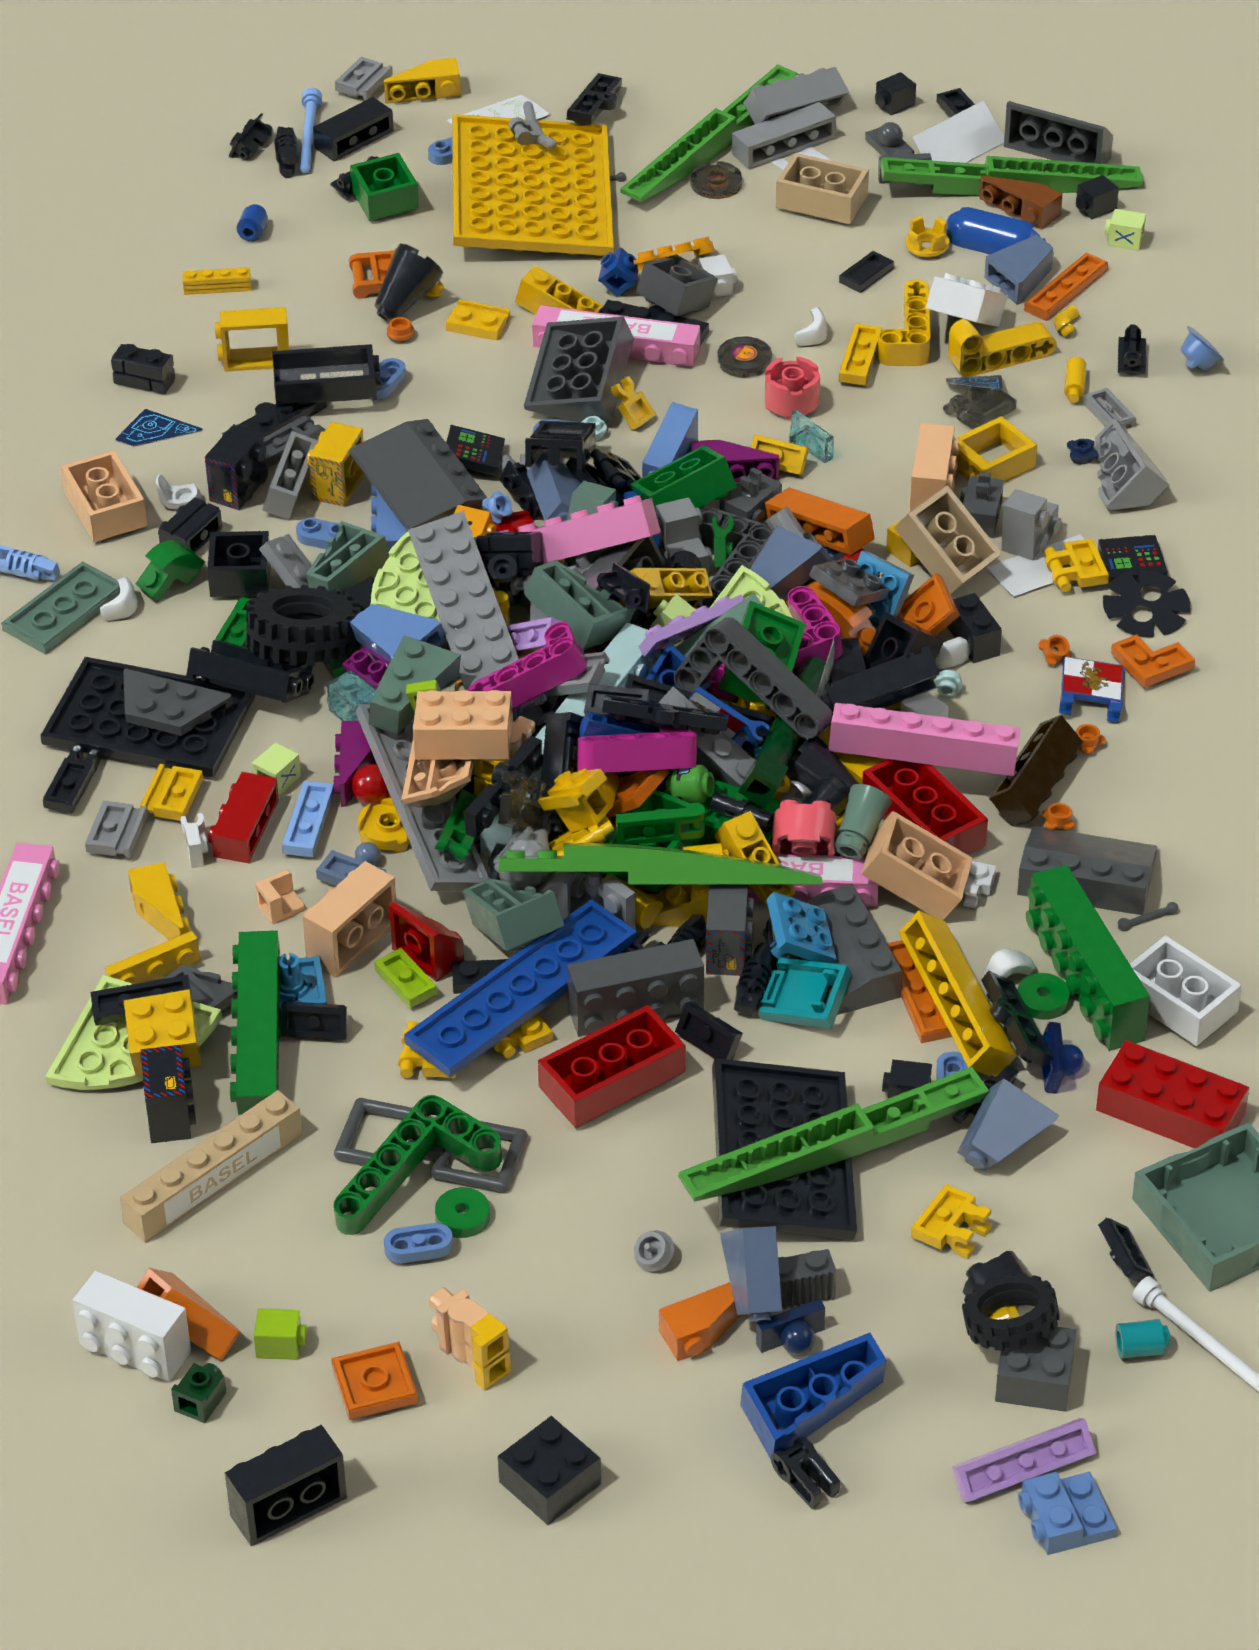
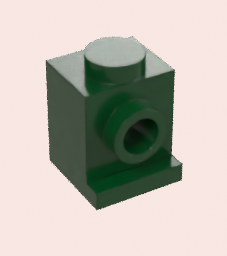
M193 1363L178 1385L174 1384L171 1389L174 1411L206 1423L227 1393L225 1377L222 1371L211 1363H206L204 1366Z

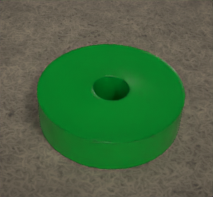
M1035 973L1025 977L1019 983L1018 992L1032 1018L1041 1020L1059 1017L1067 1010L1070 990L1066 982L1060 977L1049 973Z
M459 1187L448 1190L438 1198L435 1204L436 1223L448 1226L452 1231L453 1237L468 1238L482 1232L489 1223V1202L484 1194L473 1188Z

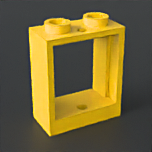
M286 307L220 311V322H215L216 339H221L222 344H217L218 361H224L225 372L274 369L272 351L290 350ZM276 328L278 346L230 349V330Z
M1002 416L956 437L959 438L958 455L953 456H957V472L968 481L970 475L979 476V473L983 472L990 473L991 478L1001 479L1006 482L1036 467L1037 444ZM998 442L1011 451L991 462H987L977 454V452Z

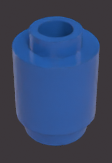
M257 204L250 205L243 210L236 228L237 233L242 239L256 241L262 236L268 221L266 210Z

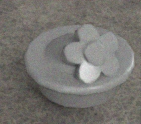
M659 1230L649 1231L641 1235L634 1246L635 1260L638 1266L649 1272L660 1271L665 1268L674 1254V1244L671 1237Z

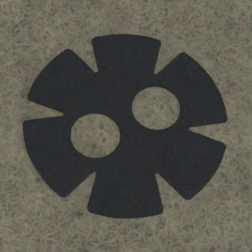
M1140 570L1139 583L1129 572L1116 577L1109 583L1107 588L1121 596L1103 595V608L1109 619L1126 615L1116 625L1121 630L1133 635L1137 634L1141 637H1153L1154 624L1163 635L1170 634L1180 628L1186 619L1172 611L1189 612L1190 601L1183 588L1167 592L1176 583V580L1159 572ZM1152 585L1159 588L1161 597L1155 601H1148L1141 596L1140 591L1143 587ZM1138 606H1145L1152 611L1153 615L1149 621L1140 622L1133 618L1132 610Z

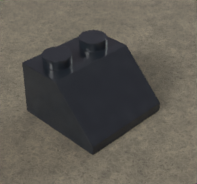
M885 612L864 656L866 670L904 655L907 659L909 653L912 652L915 655L920 654V649L925 646L929 647L935 661L944 640L908 620Z

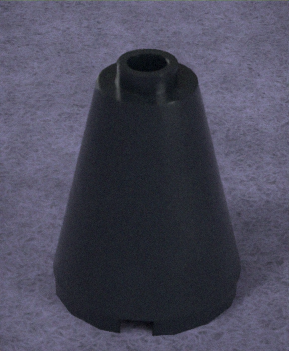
M400 243L395 249L374 305L377 309V315L388 322L396 317H401L441 279L443 270L436 262L428 256L424 259L418 255V249L407 244Z
M817 736L808 739L799 747L798 750L801 754L796 760L792 758L789 760L787 765L789 768L785 774L790 782L798 781L811 791L824 776L827 778L831 772L850 788L852 785L860 784L833 751H829L828 745Z

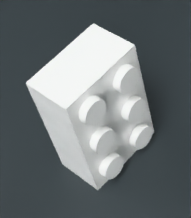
M944 273L943 278L934 276L926 308L977 323L999 327L1008 295L1001 294V288Z
M1166 935L1130 963L1150 995L1148 1014L1195 1046L1199 1045L1238 1012L1242 985Z
M94 1271L72 1300L79 1344L90 1352H99L121 1365L127 1364L143 1371L150 1377H158L167 1382L171 1381L191 1354L185 1307L98 1271Z

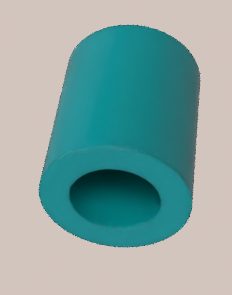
M1160 1319L1116 1324V1346L1121 1359L1164 1354L1165 1347L1170 1346L1168 1326H1162Z

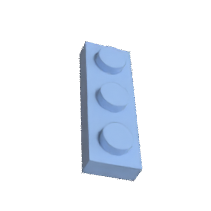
M303 781L282 843L283 854L314 857L334 796V784Z

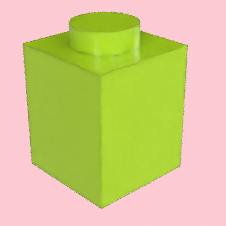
M258 1308L254 1330L256 1358L298 1360L300 1346H306L307 1324H301L300 1310Z

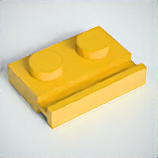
M459 299L458 305L453 308L445 322L446 331L497 341L506 326V321L510 319V309Z
M159 764L140 804V809L142 806H146L147 812L154 813L155 817L181 821V816H187L202 784L203 772L173 766L170 769L165 768L164 764Z
M584 768L573 773L566 771L554 780L556 784L547 791L549 797H542L537 801L544 811L576 807L580 804L577 799L588 797L607 780V777L601 768L593 770Z

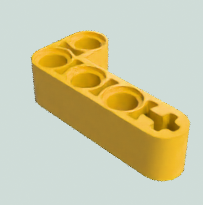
M913 279L905 283L903 302L904 329H885L879 333L877 359L881 364L888 366H922L929 362L931 337L930 309L926 308L929 286L925 281Z
M961 319L950 328L948 357L962 376L972 377L1047 357L1054 352L1057 342L1041 322H1032L981 336L969 320Z

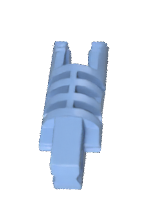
M0 545V572L24 578L29 577V579L33 580L42 579L56 581L60 575L58 563L49 560L48 557Z

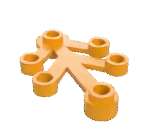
M708 236L693 240V246H691V242L677 244L674 251L672 245L657 248V255L654 254V250L638 253V259L633 260V262L637 264L638 270H642L644 263L690 251H693L694 256L715 252L713 241H710Z

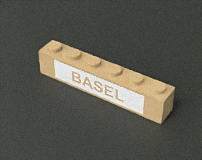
M277 1090L122 1195L120 1202L124 1224L146 1243L302 1135L300 1108Z

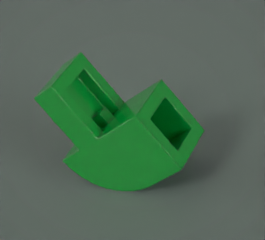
M167 540L157 544L146 554L145 557L151 562L135 584L151 598L159 602L176 578L190 585L206 561L178 541Z

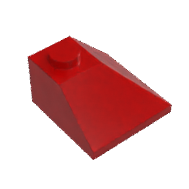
M394 901L389 904L393 951L402 948L422 971L436 982L452 971V961H464V942L457 932L451 931L441 923Z

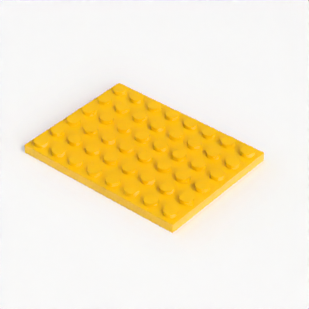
M453 114L452 189L454 246L541 251L543 253L558 252L571 255L605 256L609 252L613 253L607 125H578L573 122L537 120L545 136L557 142L555 149H548L540 144H519L515 134L511 132L508 126L513 118Z

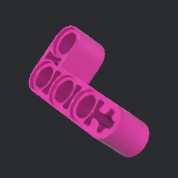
M567 622L555 623L544 634L547 646L477 680L467 691H511L512 708L581 674L587 666L583 648Z
M670 725L660 727L659 733L596 735L578 738V771L584 768L587 770L601 768L603 773L693 768L697 763V734L690 729L680 730L671 728Z

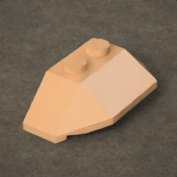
M412 741L401 799L403 804L422 808L448 802L471 781L474 759L415 760L414 741Z

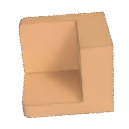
M288 869L255 883L257 905L272 924L305 910L304 903L293 890L292 873Z

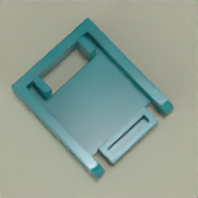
M779 958L776 964L779 970H773L761 1001L763 1006L759 1009V1017L766 1021L832 1029L852 975L849 967L843 964ZM829 986H833L827 1004L825 1005L823 1001L826 996L827 990Z

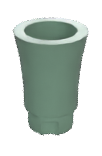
M865 784L851 786L848 803L834 846L838 853L847 858L861 859L882 818L892 804L890 797L886 793Z

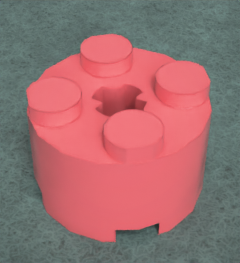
M796 357V361L783 362V358H778L767 366L764 401L767 410L784 416L789 421H800L804 415L813 412L819 406L820 374L815 363L802 357Z
M795 800L781 801L780 808L775 811L773 819L772 850L774 854L783 852L796 855L827 854L828 856H834L836 852L834 846L836 842L837 816L831 810V804L826 801H814L812 804H799Z

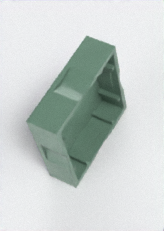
M1249 1122L1211 1138L1203 1145L1191 1151L1175 1154L1135 1172L1133 1201L1209 1292L1259 1270V1133Z

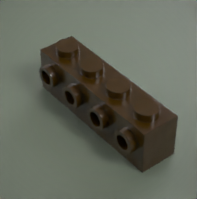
M1062 715L1039 724L1016 758L1014 776L1004 775L989 797V800L1011 826L1023 821L1029 823L1038 816L1040 812L1038 810L1039 807L1052 795L1051 789L1064 777V770L1078 756L1076 752L1083 741Z

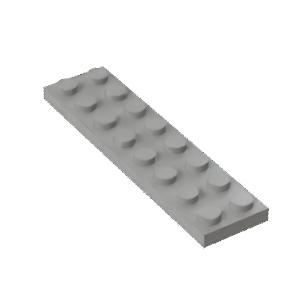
M464 511L409 529L408 532L450 650L461 654L459 675L464 689L468 690L477 680L519 660Z
M359 704L355 713L430 891H462L488 880L489 877L474 842H472L463 862L455 859V855L446 850L440 852L434 849L456 802L454 797L440 805L422 808L404 805L401 800L413 741L414 719L398 734L369 725L370 704Z

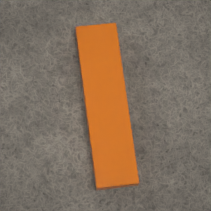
M1086 252L1025 302L1024 311L1047 321L1108 270V262Z
M903 941L887 943L902 970L901 998L920 1042L926 1043L952 1037Z

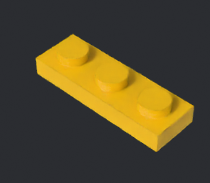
M855 323L839 371V382L866 385L878 349V335L882 331V327Z
M193 931L187 932L105 967L106 976L132 984L160 979L182 965L190 966L200 961L198 938Z

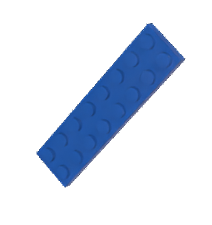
M591 899L563 919V927L538 937L405 1033L404 1042L447 1076L452 1077L568 991L567 964L619 954L637 940V931Z

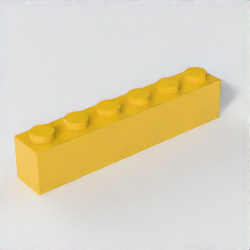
M918 910L898 933L968 1068L973 1067L977 1072L996 1077L1017 1055L999 1021L990 1013L991 1006L947 923L942 919Z

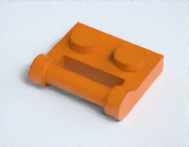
M395 250L357 253L349 257V267L353 271L354 278L352 289L356 298L362 299L370 293H379ZM365 266H371L373 280L364 279L363 268Z

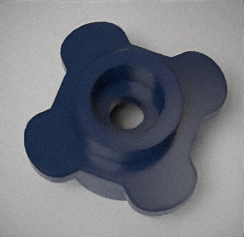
M1077 439L1076 441L1071 440L1067 442V448L1071 451L1070 458L1074 463L1087 464L1098 455V452L1094 450V441L1091 439Z

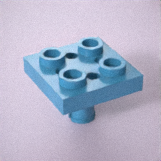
M861 551L857 560L859 568L867 574L875 575L878 578L882 572L881 583L890 589L886 600L870 603L876 609V612L869 620L879 625L885 612L895 616L899 615L914 574L868 551Z
M773 892L766 899L776 939L770 944V948H772L770 951L776 958H787L789 954L816 962L833 963L836 960L833 941L823 908Z
M289 953V960H287L286 954L279 957V1017H281V1004L283 1001L327 1004L319 956L298 958L296 954Z

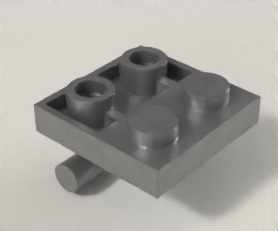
M848 558L814 565L809 574L810 577L853 607L866 604L873 613L868 619H871L876 612V609L868 603L886 600L890 591L889 588L881 583L880 578L867 574L859 568L857 562Z

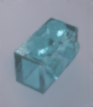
M350 670L327 683L328 697L326 700L329 711L341 721H359L355 713L359 704H370L376 690Z

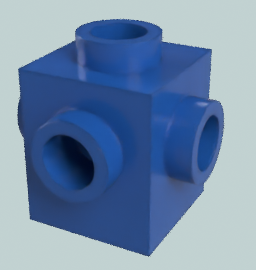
M622 247L614 253L609 252L601 261L602 266L598 281L618 297L637 282L639 270L637 264L633 262V260L637 259Z

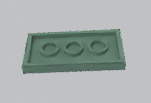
M82 561L1 623L2 630L43 654H47L98 615L101 606L115 599L120 594L119 582Z

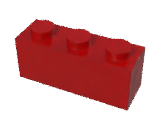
M241 772L237 782L232 783L228 801L226 804L221 805L219 819L216 825H212L209 830L208 842L212 844L213 857L249 864L279 801L277 778Z

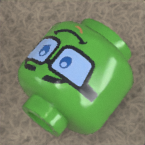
M695 765L693 768L673 769L672 774L668 775L666 779V791L673 797L688 803L704 804L708 797H712L714 793V777L704 765Z

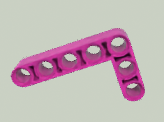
M798 586L791 589L787 596L790 614L794 619L806 624L792 671L796 675L802 661L808 657H818L827 662L833 639L834 660L842 655L843 650L840 627L814 591L806 586ZM722 664L709 680L712 685L707 692L717 699L730 702L739 697L718 688L725 666Z

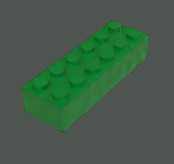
M1066 864L1033 873L1031 876V888L1027 891L1029 899V910L1026 911L1027 924L1039 936L1042 949L1050 954L1053 966L1057 973L1061 972L1069 987L1070 994L1075 995L1081 1013L1091 1021L1095 1036L1098 1040L1103 1041L1108 1051L1121 1048L1126 1040L1135 1044L1145 1041L1150 995L1070 868Z

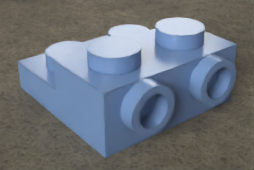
M1056 1471L1023 1480L1022 1491L1018 1492L1019 1505L1024 1514H1029L1033 1537L1037 1543H1042L1047 1555L1116 1537L1117 1527L1090 1471L1060 1479Z

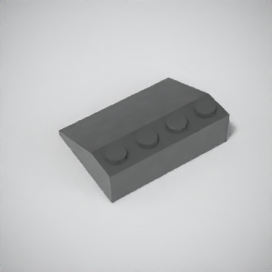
M624 316L548 322L525 399V410L574 422H582L589 416H597L605 423H612L618 398L613 395L611 387L618 383L622 387L620 380L625 376L634 342V337Z
M429 419L406 421L352 447L349 451L407 532L411 528L453 515L457 505L482 510V501L487 498Z
M1033 826L1025 844L1019 867L1017 895L1028 897L1027 891L1031 888V876L1033 873L1067 864L1094 908L1143 915L1157 845L1058 829L1049 830L1045 827Z
M850 884L824 891L806 902L825 910L836 955V960L833 963L847 965L852 973L837 1015L901 998L902 970L854 885ZM771 925L772 940L774 942L776 939L773 926ZM765 928V929L763 930V936H764L766 942H768L767 933H766V928ZM789 954L787 958L797 959V956ZM829 986L827 990L826 996L823 1001L825 1005L827 1004L833 986Z

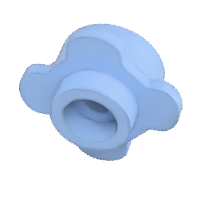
M500 491L493 492L491 498H485L482 501V507L491 513L494 524L501 523L503 517H509L512 514L511 500Z

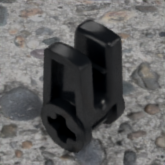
M801 1436L794 1440L793 1446L784 1451L777 1450L771 1454V1463L775 1472L783 1481L791 1486L811 1509L818 1506L821 1501V1491L818 1487L830 1497L839 1493L840 1480L806 1437Z

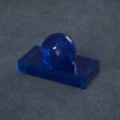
M1049 1021L1042 1037L1053 1057L1046 1066L1042 1065L1045 1092L1057 1094L1064 1076L1077 1074L1084 1066L1085 1057L1078 1046L1071 1043L1063 1044L1061 1023Z

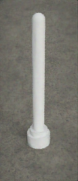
M1147 1276L1138 1283L1132 1294V1297L1143 1307L1157 1308L1259 1392V1374L1165 1298L1164 1291L1161 1290L1162 1286L1151 1276Z

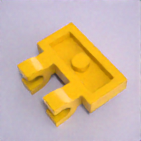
M945 1184L911 1227V1237L940 1250L947 1243L956 1254L968 1259L974 1251V1245L969 1243L974 1237V1232L985 1237L991 1229V1223L986 1221L991 1215V1209L984 1206H976V1197L974 1195ZM965 1221L973 1231L959 1228V1226Z

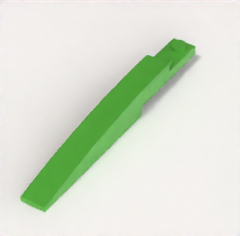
M777 64L723 111L715 108L621 187L620 192L642 202L706 164L732 145V132L755 125L743 103L753 87L760 84L763 86L770 85L779 79H784V81L792 79L798 73Z
M986 156L985 164L882 157L880 163L883 181L915 183L918 185L931 184L932 193L980 195V180L983 175L1041 183L1060 193H1077L1078 184L1101 175L1108 178L1119 189L1143 185L1140 166Z
M564 843V856H557V850H538V856H525V850H506V856H499V872H628V884H822L820 874L727 855L652 846Z
M970 1067L863 1109L858 1103L682 1170L678 1172V1177L694 1202L774 1182L863 1154L928 1130L930 1121L981 1102L987 1096L989 1090L974 1068Z

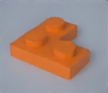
M1136 634L1113 643L1111 647V654L1144 688L1195 667V658L1179 642L1153 652Z

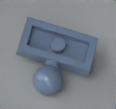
M371 842L361 843L355 850V858L332 850L316 869L317 879L337 886L347 877L349 872L358 868L364 861L375 865L380 858V851ZM377 867L387 873V870Z

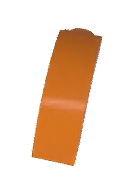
M817 581L807 585L806 587L814 591L837 622L842 637L859 638L864 658L876 633V629L868 619L873 615L866 604L853 607Z

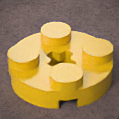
M392 798L382 799L380 804L371 807L370 803L360 811L357 822L361 843L371 842L379 850H392L395 853H401L408 849L410 841ZM389 822L394 823V825L392 826H384L387 825Z

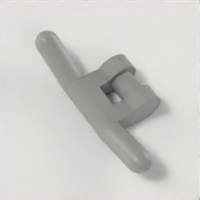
M526 101L523 104L526 121H523L520 117L511 119L508 125L511 132L515 134L516 140L521 145L540 144L548 149H555L557 142L545 136L537 123L532 102Z

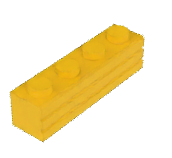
M250 267L183 271L184 295L251 291Z

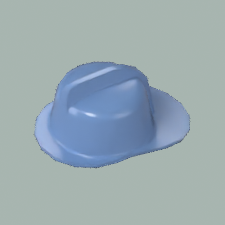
M1187 326L1189 334L1181 346V352L1187 358L1185 363L1187 367L1191 369L1198 367L1206 371L1218 361L1224 360L1207 339L1192 327Z

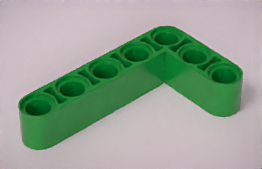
M436 1095L424 1096L415 1104L334 1200L333 1208L338 1230L346 1235L360 1233L435 1144H438L481 1171L495 1170L502 1162L500 1135L494 1129ZM430 1115H436V1116H437V1117H435V1118H427V1116H430ZM456 1132H465L461 1135L454 1134ZM409 1139H416V1140H417V1141H414V1142H407V1140H409ZM484 1148L492 1149L490 1151H481ZM389 1163H396L394 1166H386ZM369 1187H375V1188H376L375 1190H372V1191H367V1190H365L366 1188H369ZM349 1211L356 1212L353 1215H344L346 1212Z

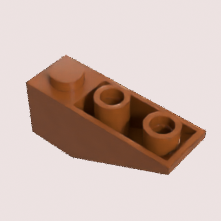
M984 175L981 177L979 199L1023 221H1027L1041 230L1061 216L1063 194L1044 184Z

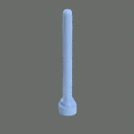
M312 87L303 91L301 101L306 109L300 163L302 173H308L311 168L313 127L315 126L316 110L322 105L321 91Z

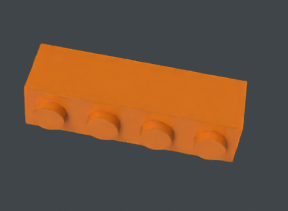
M790 487L765 502L768 519L788 506L803 530L813 534L822 546L852 555L875 540L873 522L869 513Z

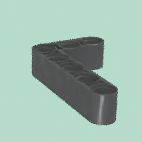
M707 507L700 509L702 524L699 525V532L704 546L714 549L713 517L717 516L718 525L721 528H726L728 526V516H733L734 527L727 534L728 543H733V551L710 581L713 596L697 600V609L702 606L710 608L741 565L748 569L751 568L773 533L767 524L716 508Z
M724 618L707 630L674 674V682L677 688L693 692L698 686L701 687L708 682L720 666L724 664L801 737L806 739L813 738L832 722L833 715L830 708L734 618Z

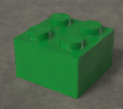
M400 153L350 165L351 190L369 221L419 208L418 183Z

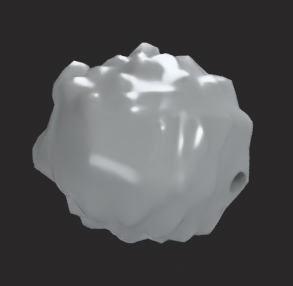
M528 826L522 833L518 830L510 837L508 845L505 846L493 861L495 864L494 869L499 873L501 881L516 883L517 889L524 891L528 886L536 888V886L542 884L549 872H499V856H506V850H525V856H538V850H550L548 843L549 834L545 829L533 832V829Z

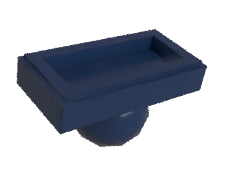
M817 1299L773 1315L771 1320L757 1321L756 1345L760 1352L763 1353L782 1345L788 1353L793 1355H804L811 1351L816 1339L815 1333L825 1330V1306L822 1301Z

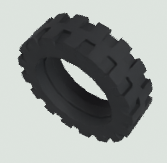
M1018 1273L1017 1276L1006 1274L1001 1275L1000 1279H988L984 1285L975 1286L972 1289L973 1293L967 1294L964 1298L965 1303L962 1304L968 1336L970 1335L972 1342L975 1344L979 1342L980 1346L986 1349L994 1347L997 1351H1004L1005 1348L1017 1350L1026 1344L1028 1346L1034 1345L1038 1339L1047 1338L1050 1335V1330L1057 1328V1320H1060L1054 1288H1052L1050 1282L1047 1280L1042 1281L1041 1277L1036 1275L1027 1277V1274ZM1013 1304L1034 1306L1030 1312L1012 1319H993L987 1317L991 1312Z

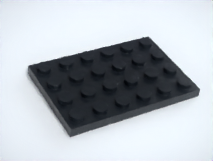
M84 657L40 735L41 743L72 750L74 746L83 747L84 753H90L92 749L101 751V756L156 767L159 764H164L165 768L170 769L173 766L201 770L203 776L214 778L255 698V694L213 684L209 680L202 681L201 678L191 679L187 678L186 675ZM126 668L232 695V705L227 709L223 706L211 712L212 718L204 723L197 724L191 731L182 736L128 723L125 717L123 671Z
M714 1058L712 1080L716 1157L848 1107L845 1072ZM852 1157L781 1180L718 1196L719 1225L735 1228L776 1226V1232L854 1240L857 1233Z

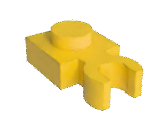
M628 376L620 380L624 390L618 383L611 387V391L615 397L620 398L623 402L617 407L630 429L634 430L654 417L656 413L642 391L635 393L634 382Z

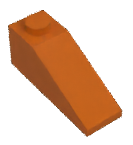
M730 1282L659 1309V1332L677 1361L697 1356L703 1351L710 1349L741 1316L737 1315Z

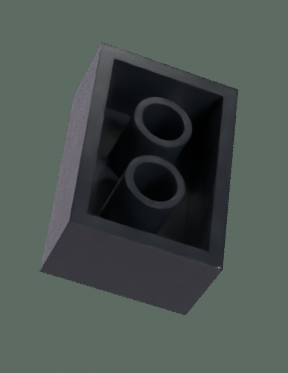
M322 1424L311 1430L303 1431L295 1438L279 1446H273L263 1454L246 1462L238 1463L232 1469L225 1472L230 1516L251 1547L347 1499L343 1454Z

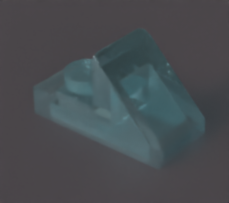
M793 411L789 443L809 448V453L823 463L832 460L834 437L799 411Z

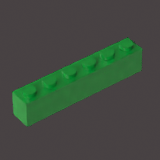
M278 930L239 932L238 945H233L232 947L233 964H238V972H232L233 991H238V997L231 1001L232 1019H237V1026H231L232 1046H237V1053L230 1056L231 1074H236V1082H230V1101L237 1102L238 1115H242L279 1090L280 968L278 959L280 957Z

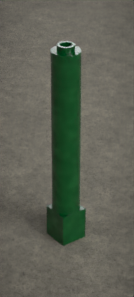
M808 657L802 661L796 676L817 695L826 662L818 657ZM776 715L754 763L747 771L738 790L740 794L763 808L766 807L779 789L789 768L787 766L801 737L778 715Z

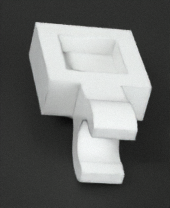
M198 813V821L195 823H188L186 816H181V828L186 836L191 868L204 866L202 853H208L206 835L202 834L205 830L204 816L202 813Z
M972 861L964 890L965 900L963 907L976 909L979 895H990L996 874L995 865Z

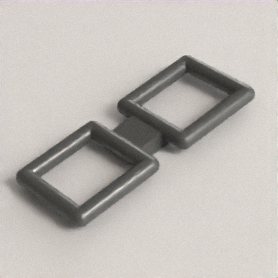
M366 1098L356 1099L334 1150L335 1158L364 1165L374 1153L350 1148L364 1113L368 1112L403 1119L412 1107ZM480 1121L494 1129L501 1139L512 1141L498 1177L448 1168L447 1165L452 1153L438 1144H435L424 1157V1159L434 1160L430 1172L434 1179L505 1192L511 1183L528 1134L524 1129ZM409 1139L407 1142H414V1141H417V1140H416V1139ZM389 1163L386 1166H394L396 1163Z

